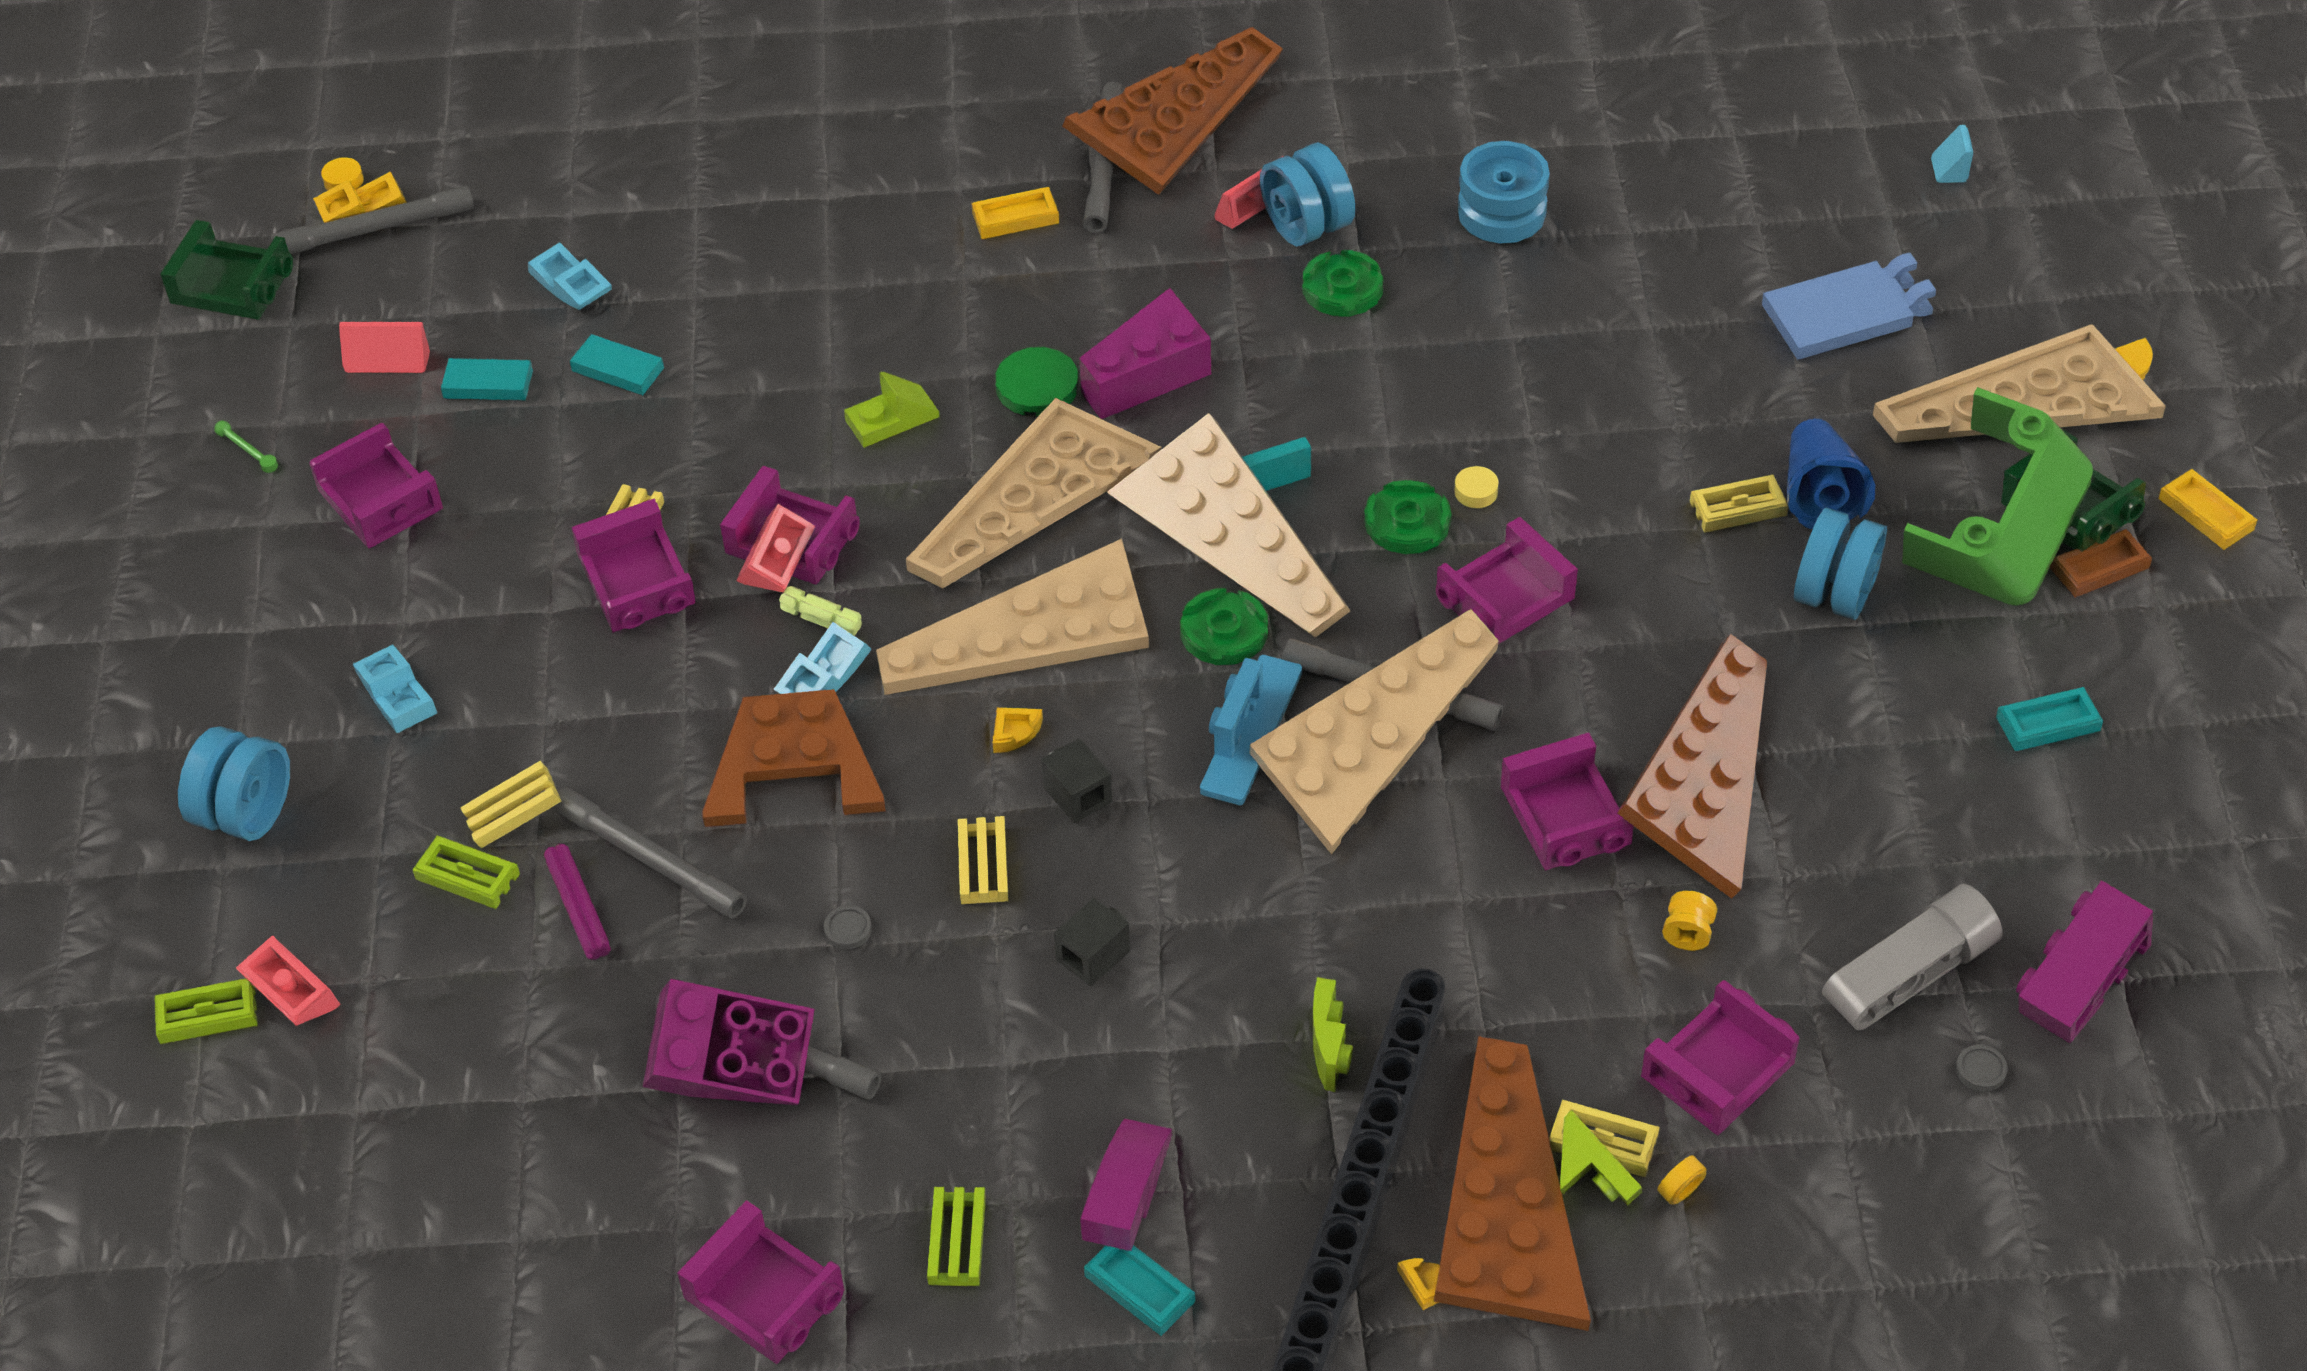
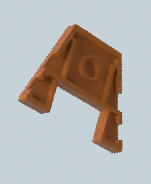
M834 689L743 697L702 811L705 827L746 824V782L841 774L844 815L886 811L884 795Z

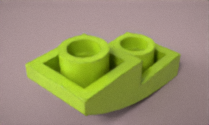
M1317 977L1313 1002L1314 1057L1318 1074L1325 1090L1335 1092L1339 1074L1348 1075L1353 1045L1345 1044L1346 1024L1341 1023L1344 1002L1336 1000V980Z

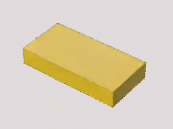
M1049 187L971 203L972 214L981 239L1059 224V212Z
M2190 469L2162 487L2159 494V500L2223 550L2254 531L2258 519L2193 469Z

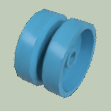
M1496 141L1475 147L1464 157L1460 167V193L1458 195L1460 223L1472 235L1495 243L1518 242L1533 236L1542 228L1547 214L1548 200L1546 194L1549 189L1550 177L1547 161L1537 150L1517 142Z
M1317 142L1295 151L1292 157L1284 156L1263 165L1260 172V188L1263 202L1277 231L1288 243L1296 247L1302 246L1320 238L1323 231L1326 233L1334 232L1352 223L1355 217L1353 189L1338 157L1327 146Z
M1826 507L1817 518L1806 545L1795 583L1794 601L1816 608L1826 600L1833 586L1830 600L1833 613L1856 620L1878 575L1886 542L1887 526L1865 519L1855 527L1849 538L1850 520L1848 514Z
M225 727L209 728L198 737L190 749L181 770L178 786V807L183 820L191 825L212 831L220 829L229 836L247 841L260 839L271 829L280 815L287 796L290 781V759L286 748L278 742L261 737L248 738L239 731Z

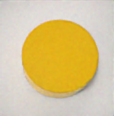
M352 158L331 160L321 171L324 186L327 190L347 180L350 181L356 190L362 185L364 180L360 164Z
M1691 1155L1676 1165L1659 1184L1657 1191L1669 1204H1678L1700 1185L1707 1174V1169L1694 1155Z

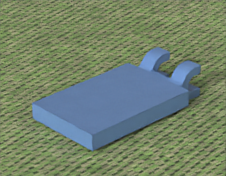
M1909 252L1897 256L1885 268H1881L1877 261H1873L1763 293L1762 306L1796 359L1799 360L1912 327L1914 316L1922 317L1933 313V307L1927 298L1934 297L1936 289L1929 279L1914 284V279L1908 271L1915 270L1917 262Z

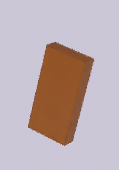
M2127 529L2112 534L2106 542L2102 544L2094 543L2083 552L2079 549H2074L2054 557L2050 569L2074 597H2078L2149 569L2152 557Z

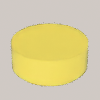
M1472 466L1465 468L1456 476L1455 497L1461 504L1470 508L1487 507L1497 498L1498 478L1493 471L1485 467Z

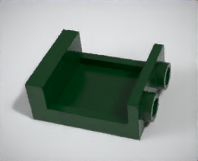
M195 220L160 273L170 304L259 320L267 306L273 303L276 292L285 277L291 274L293 257L289 253L284 237L275 236L268 249L216 240L210 222Z
M2064 430L2063 432L2077 446L2078 438ZM2033 454L2027 455L2004 471L2001 504L2006 507ZM2093 469L2091 484L2062 543L2073 550L2079 549L2083 552L2094 543L2102 544L2106 542L2115 531L2127 523L2136 521L2145 508L2144 494L2146 482L2136 478L2122 487Z

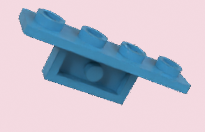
M1261 655L1258 661L1245 658L1238 674L1232 673L1225 688L1223 707H1216L1209 723V733L1214 735L1215 754L1200 784L1201 795L1236 805L1244 804L1260 769L1258 763L1249 754L1250 744L1279 726L1302 675V666L1300 664Z

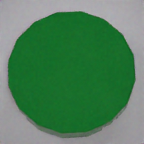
M1341 250V254L1331 256L1330 251L1322 253L1309 261L1303 271L1302 293L1309 305L1319 312L1331 316L1350 317L1365 313L1377 305L1383 295L1381 268L1368 255L1353 250Z
M1031 347L1014 352L1000 363L995 373L996 393L1001 403L1014 413L1025 415L1026 411L1036 412V416H1039L1055 398L1071 404L1077 395V388L1079 386L1078 368L1072 359L1059 350L1047 347Z
M1393 481L1384 485L1382 491L1376 495L1374 492L1368 498L1364 509L1366 532L1375 544L1388 551L1401 554L1423 553L1437 547L1447 537L1451 525L1452 513L1447 498L1444 495L1442 498L1439 494L1435 493V487L1419 481Z
M1215 588L1195 596L1186 604L1182 611L1183 616L1180 620L1181 641L1186 650L1200 661L1214 665H1235L1243 662L1245 658L1251 659L1262 650L1268 639V614L1259 600L1244 591L1238 590V594L1226 593V588Z

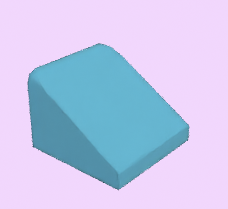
M1959 125L1932 154L1931 161L1936 181L1939 183L1966 182L1969 177L1973 148L1966 125Z

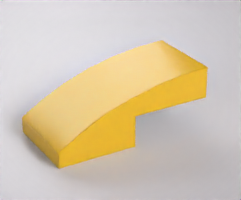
M391 172L356 190L350 181L347 180L313 198L324 223L407 203Z

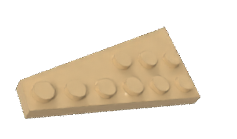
M2091 324L1875 403L1873 416L1894 442L1900 443L1985 435L1970 429L1973 395L1977 387L2041 410L2048 414L2059 427L2163 418L2166 406L2095 326Z
M1055 398L906 558L907 571L944 588L1107 492L1162 450V447Z
M1210 413L1107 492L1115 500L1134 511L1141 518L1160 529L1177 543L1222 574H1225L1315 638L1351 611Z
M1122 539L885 645L877 649L876 653L884 695L1145 649L1149 648V636Z
M1470 609L1251 743L1249 754L1332 855L1353 824H1357L1366 813V808L1380 790H1384L1425 740L1427 732L1435 722L1443 718L1449 710L1452 701L1463 688L1468 687L1497 651L1499 640Z

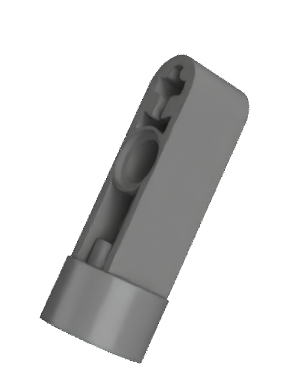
M1960 884L1927 906L1924 913L1834 973L1824 985L1822 995L1854 1029L1863 1030L1959 964L1970 962L1999 942L2003 936L2000 920L1991 904L1979 891L1967 884Z

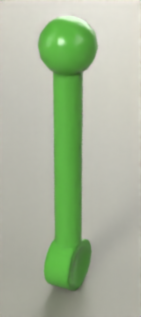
M221 420L215 424V433L221 437L226 436L258 460L262 471L270 473L278 468L275 456L262 454L232 431L231 425L227 421Z

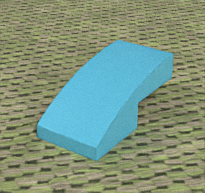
M560 242L528 262V272L557 298L578 310L612 290V285L587 259L579 262Z
M832 622L808 657L801 653L798 654L774 690L779 694L832 689L836 692L861 665L872 648Z
M394 645L353 664L369 695L396 733L437 714L432 698L415 679L410 664Z

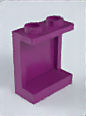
M379 423L311 459L309 462L318 491L368 549L443 509L434 477L427 470L421 473L417 472L394 446L389 429L384 423Z
M762 466L720 523L725 553L746 560L766 518L779 504L815 525L792 577L817 585L825 572L833 569L838 560L839 552L846 542L853 540L858 532L860 518L856 513L855 499L845 495L839 505L835 507L782 489L778 470Z
M655 498L572 527L577 555L612 633L624 628L638 627L647 620L666 613L680 612L687 606L696 603L693 581L689 573L684 572L665 532L661 511Z
M1518 517L1506 524L1505 542L1457 571L1447 563L1438 566L1435 591L1441 604L1447 609H1452L1458 616L1472 609L1499 640L1498 644L1573 600L1575 598L1578 569L1526 521Z
M1589 732L1503 758L1500 787L1545 871L1559 866H1571L1578 863L1581 859L1604 852H1617L1624 846L1632 844L1634 826L1617 814L1620 808L1595 765L1596 744Z
M1722 980L1715 987L1713 1001L1667 1044L1660 1038H1657L1645 1049L1641 1077L1718 1136L1794 1065L1799 1036L1786 1021L1773 1017L1757 1005L1746 991L1736 989L1727 981Z
M747 1200L677 1272L685 1300L775 1364H778L788 1352L796 1351L804 1343L809 1329L823 1314H830L838 1306L845 1291L839 1265L830 1261L823 1267L765 1227L762 1210Z

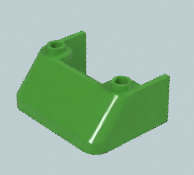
M1977 387L1973 395L1970 429L2010 443L2022 451L2033 454L1999 523L1984 517H1969L1957 525L1950 539L1907 523L1904 529L1902 563L2003 603L2023 605L2031 601L2037 594L2091 484L2093 467L2088 457L2048 414Z

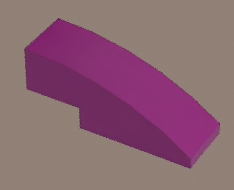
M1123 1119L1106 1150L1080 1218L1082 1240L1132 1251L1141 1220L1146 1218L1172 1137V1129Z

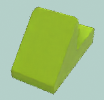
M881 371L879 375L882 395L844 409L846 423L864 448L940 417L939 410L921 385Z
M1571 1110L1564 1117L1560 1178L1561 1193L1564 1194L1593 1168L1598 1174L1591 1180L1611 1202L1620 1197L1628 1206L1642 1193V1187Z

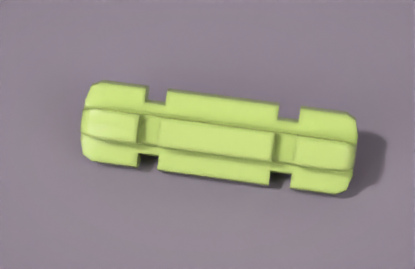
M786 587L784 593L780 596V608L783 611L795 616L800 612V618L825 628H829L832 622L855 636L862 626L860 613L846 607L841 611V605L811 593L804 596L805 591L796 587Z

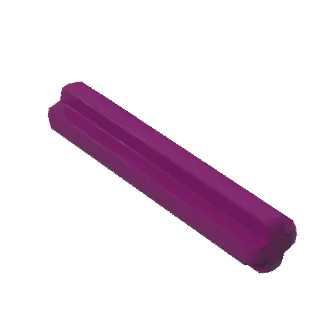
M559 843L555 847H548L544 852L546 864L586 957L590 960H597L599 957L607 956L611 951L609 940L568 846Z

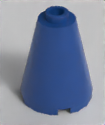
M1809 419L1800 423L1793 430L1790 443L1786 499L1791 513L1798 518L1800 524L1809 529H1813L1817 518L1826 507L1848 514L1849 520L1857 515L1861 519L1868 513L1875 500L1876 485L1871 471L1828 422L1822 419Z

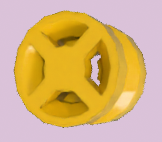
M1696 891L1675 893L1669 903L1668 911L1670 916L1665 920L1662 930L1663 937L1671 945L1683 950L1696 951L1704 949L1710 942L1712 934L1710 925L1714 923L1718 910L1716 903L1710 897Z

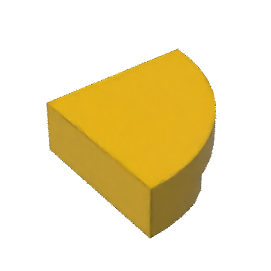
M2143 338L2115 348L2139 377L2144 380L2153 358L2152 348L2147 339Z
M997 707L992 743L993 753L1009 752L1030 742L1041 728L1043 722L1042 709Z
M1423 1258L1401 1261L1397 1264V1271L1422 1310L1439 1303L1433 1301L1440 1265L1424 1262Z

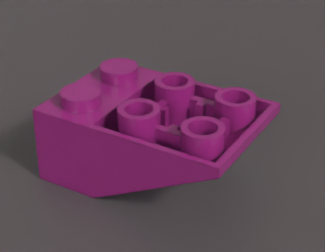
M670 979L659 995L642 1087L689 1097L798 1105L815 1009Z

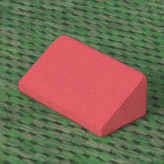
M1261 170L1222 194L1214 215L1216 221L1233 229L1266 208L1260 188Z
M340 322L341 354L345 372H425L430 349L422 322Z
M777 504L766 518L736 581L744 585L783 593L813 533L815 525Z
M273 935L236 967L237 971L295 1026L331 1012L341 1005L331 989Z

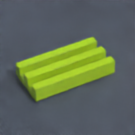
M438 835L413 868L416 880L497 909L501 903L499 896L501 894L506 895L510 890V880L516 881L520 875L518 865ZM440 853L462 862L454 863L437 855ZM470 865L495 873L498 875V877L495 878L493 876L476 871Z
M245 978L155 995L156 1036L159 1043L164 1044L258 1026L255 1013L257 1004L254 998L256 988ZM240 997L243 998V999H240V1000L229 1001V1002H224V1003H219V1004H214V1003H213V1002H219V1001H224V1000H229V999H235V998H240ZM194 1006L192 1009L167 1013V1011Z
M934 1187L927 1270L928 1285L980 1286L986 1202L985 1187H975L974 1193H965V1187H954V1192H945L944 1187ZM945 1206H953L948 1273H940ZM964 1207H973L969 1273H959Z

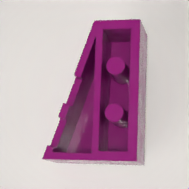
M1169 288L1079 358L1081 394L1099 418L1104 419L1211 375V338L1172 289Z
M2102 880L2092 893L2086 890L2081 894L2071 911V916L2074 919L2065 932L2057 929L2053 933L2043 951L2047 957L2037 970L2030 967L2022 976L2016 988V992L2019 994V1013L2068 1043L2075 1039L2103 1005V996L2112 983L2115 981L2120 984L2126 977L2129 970L2124 967L2135 951L2144 955L2151 946L2153 910Z

